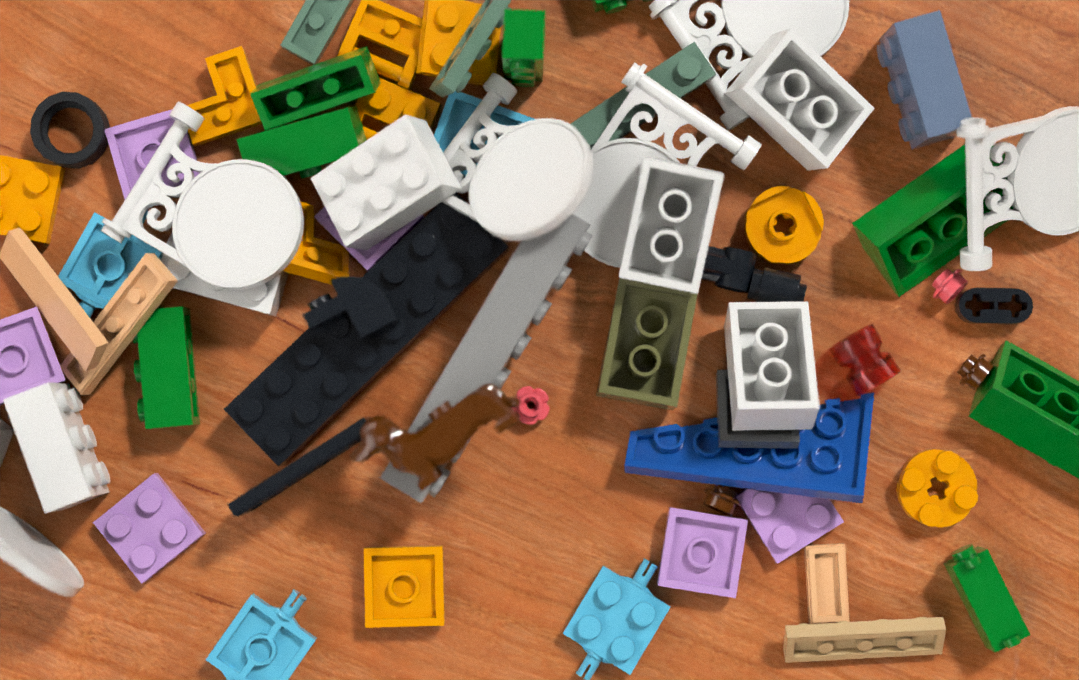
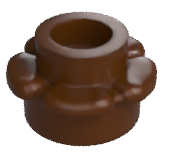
M972 354L967 358L957 372L963 377L960 381L961 385L966 384L975 390L993 367L990 362L984 359L985 354H981L978 359Z
M715 485L713 490L705 489L704 491L707 496L703 504L715 511L733 516L736 506H741V502L735 499L738 492L726 486Z

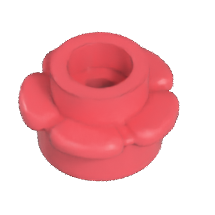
M949 269L943 271L932 283V286L936 289L933 297L940 298L945 304L954 300L968 284V281L961 275L962 270L957 269L954 273Z
M525 386L517 391L516 395L521 403L513 409L521 416L519 420L522 423L533 425L537 420L542 421L547 417L550 407L547 405L549 398L544 390ZM528 402H534L535 406L533 409L527 407Z

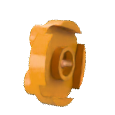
M776 186L762 192L754 199L745 213L744 232L751 249L763 258L764 261L772 264L787 265L801 261L815 250L821 239L824 219L818 203L811 195L789 186ZM782 215L785 220L790 218L793 220L794 225L789 228L791 235L784 236L782 232L776 233L773 227L777 224L776 216Z
M927 449L918 452L910 457L901 469L903 471L900 474L896 489L898 501L910 518L923 525L941 528L952 526L964 519L978 501L977 480L974 471L965 459L953 451ZM934 477L939 482L945 481L947 488L943 490L944 496L941 498L937 495L929 496L927 489L932 486L930 480Z

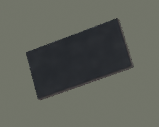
M363 417L227 504L234 517L250 513L361 442L360 429L372 417Z

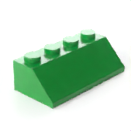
M965 144L852 223L863 249L898 297L960 255V250L968 246ZM1002 154L1003 161L1001 163L994 162L990 158L994 167L1000 166L1004 162L1006 155ZM996 188L989 192L997 193L1001 195V197L1003 196V190L1001 188ZM986 196L983 200V214L991 211L986 207ZM1004 220L989 226L984 231V237L993 232L1001 225H1003L1008 220Z
M1005 340L991 363L993 365L992 369L975 392L968 417L1011 440L1017 446L1023 447L1043 458L1049 464L1059 467L1079 479V381Z

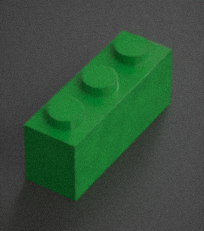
M504 9L503 72L504 79L512 80L511 84L513 86L533 87L535 86V81L543 82L544 10Z
M366 46L258 84L250 95L266 131L375 93L381 81Z
M357 106L347 107L236 139L242 159L266 164L278 171L285 179V175L298 171L301 179L316 175L323 170V164L339 160L367 141Z
M180 306L156 309L132 340L134 344L138 343L139 359L134 361L135 379L137 383L141 382L143 398H139L137 402L140 422H145V429L200 424L190 308Z

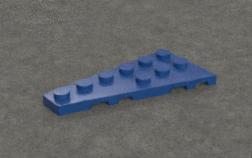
M874 392L861 394L859 399L840 401V398L825 400V404L819 405L813 429L799 430L800 443L798 448L718 447L717 417L704 419L702 424L684 427L672 424L630 431L624 465L625 473L863 503Z

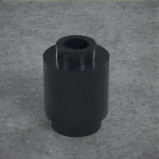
M764 267V271L754 268L747 299L756 302H803L807 285L800 283L801 275Z

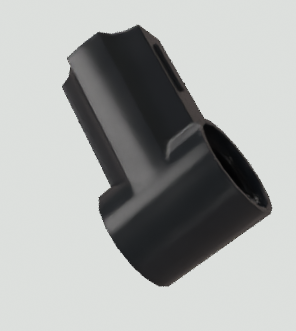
M708 246L701 280L714 282L715 286L726 290L748 293L757 254L731 247L720 249Z

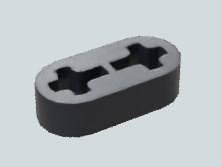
M1016 288L967 289L959 294L955 302V311L958 317L964 322L971 324L1022 323L1030 317L1033 310V302L1029 294L1024 290ZM973 295H976L977 302L989 303V309L977 311L976 317L973 316L972 310L965 308V302L971 301ZM1012 296H1015V302L1022 303V310L1015 312L1014 317H1012L1010 310H998V303L1009 302Z

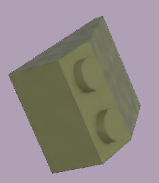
M619 277L596 396L672 411L677 408L697 300L696 293Z

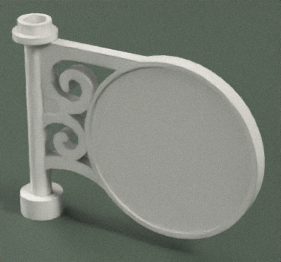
M655 0L649 5L652 11L650 14L651 18L654 20L661 17L682 49L695 41L708 62L709 55L715 47L726 45L733 50V57L730 60L725 58L727 55L725 50H721L717 54V64L721 68L728 70L721 78L715 71L716 76L705 83L725 112L719 118L728 131L750 116L725 94L728 90L727 86L732 79L744 70L772 34L791 28L821 57L839 39L846 25L849 13V0H721V8L715 3L707 2L697 9L695 19L700 26L707 24V18L704 16V13H711L716 22L709 29H701L695 26L689 17L690 8L699 0ZM724 25L729 36L719 35V33L724 28ZM742 52L750 57L740 61L742 58Z
M635 62L622 80V83L627 86L628 96L591 149L593 158L591 181L584 198L572 213L591 224L587 232L593 236L584 251L602 263L620 268L644 156L680 163L677 158L690 157L687 165L697 166L703 154L714 144H719L734 154L730 162L744 171L762 145L749 135L742 141L644 74L648 67L643 63L642 66H639ZM643 103L654 108L658 115V124L654 130L650 132L641 130L639 120L645 119L648 123L653 121L649 112L641 111L632 117L630 123L631 131L637 138H620L609 141L626 114L635 105ZM686 124L692 125L708 136L697 146L696 138L692 134L683 133L680 136V142L689 141V146L685 150H677L672 143L674 133L679 127ZM664 132V144L666 149L656 143L651 142L659 138L661 135H663Z
M492 73L483 85V88L488 93L443 152L462 188L457 193L469 192L470 205L453 195L442 202L477 221L489 233L498 238L511 241L528 240L551 231L565 221L578 207L591 181L593 172L592 153L587 141L578 130L562 120L542 118L515 126L501 125L492 121L490 116L498 104L501 102L508 105L517 93L516 88L500 75ZM472 139L476 146L480 148L479 150L471 149L470 144ZM460 171H468L465 178Z
M177 102L169 114L175 122L113 220L109 221L106 218L102 220V223L105 225L101 232L119 243H122L125 237L129 239L133 235L183 264L194 275L212 286L227 290H245L260 286L279 275L289 265L299 248L304 228V216L300 199L292 185L278 171L266 164L244 159L210 164L194 160L180 150V142L189 129L197 132L205 118L187 105ZM172 156L179 163H175L168 168V178L174 183H178L180 181L178 174H184L183 183L177 187L165 185L161 177L163 169ZM193 171L198 172L200 174L194 177ZM171 198H179L177 205ZM157 205L165 206L167 212L164 219L157 221L161 213L158 209L152 208L147 213V223L153 229L161 232L167 231L172 227L176 249L149 234L144 229L142 223L143 216L151 207Z
M1078 106L1059 108L1044 116L993 128L986 126V120L983 118H966L961 120V127L957 128V136L965 138L968 246L960 250V267L962 269L983 271L992 267V249L984 246V231L989 226L1004 220L1023 221L1029 227L1048 235H1067L1079 231ZM1024 133L1016 147L1008 142L1000 141L996 143L1005 137ZM1005 152L1004 162L1000 166L994 167L990 158L994 162L1001 163L1003 161L1002 154ZM996 188H1001L1003 190V196L1001 197V195L997 193L989 192ZM986 196L985 204L991 211L983 214V200Z
M0 507V558L46 589L62 596L74 597L84 586L83 577L76 566L38 530L15 514Z

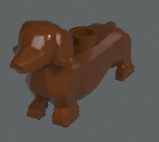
M491 383L484 384L453 407L448 400L428 414L433 422L417 432L404 431L385 416L372 417L362 425L360 429L361 442L352 452L350 458L354 462H364L375 454L382 452L396 470L419 477L417 486L422 492L443 475L438 465H443L452 460L481 426H486L495 419L497 421L495 429L500 434L517 422L521 416L513 408L520 405V399L517 397H507L496 385Z

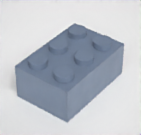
M938 10L893 23L879 39L880 44L877 45V55L881 66L888 68L891 79L888 82V92L894 105L898 104L902 119H899V129L905 142L909 141L913 150L957 137V128L961 127V120L972 118L941 11Z

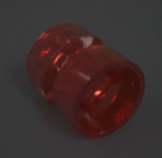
M873 323L859 329L829 348L836 363L840 367H848L850 369L845 378L856 396L876 388L901 371L890 352H880L879 349L883 344L881 341L882 337Z

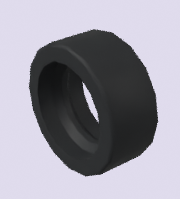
M60 92L48 96L37 106L31 118L30 134L35 148L44 158L64 168L79 169L93 164L104 154L108 146L105 129L110 128L105 112L91 99L77 92ZM66 108H78L84 111L91 118L93 124V136L89 144L83 150L75 153H64L56 149L48 135V126L53 116Z

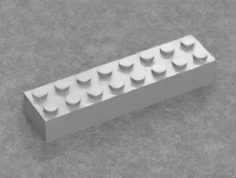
M571 214L551 231L520 242L408 432H417L433 422L428 414L447 400L453 407L470 393L489 383L496 385L501 390L511 373L509 369L505 368L511 357L515 360L521 357L532 338L526 334L530 325L534 323L538 326L551 307L552 303L547 301L546 298L552 288L558 291L561 290L573 269L566 265L573 253L581 256L593 235L588 233L587 230L591 224ZM470 440L463 447V449L450 461H452L453 463L457 462L458 458L461 457ZM390 462L380 478L422 503L428 495L436 497L451 472L445 469L448 463L438 465L443 475L422 492L417 486L419 477L396 470Z

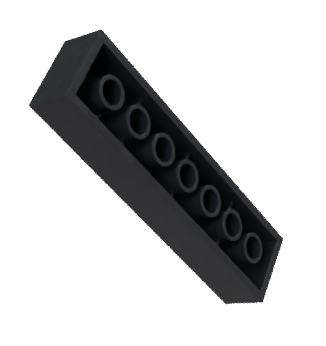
M457 192L453 194V196L466 202ZM443 202L439 203L362 277L375 284L384 292L400 320L399 322L365 340L360 337L348 313L315 331L308 328L233 399L224 410L278 467L286 465L509 252V246L501 238L489 233L477 221Z

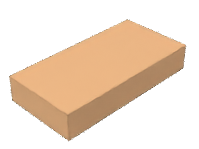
M845 544L805 546L808 623L850 622Z

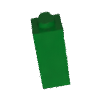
M969 544L952 552L951 556L953 559L943 564L985 648L996 653L1004 648L1014 647L1021 643L1022 639L1030 636L1031 634L988 549L979 546L974 548L973 544Z

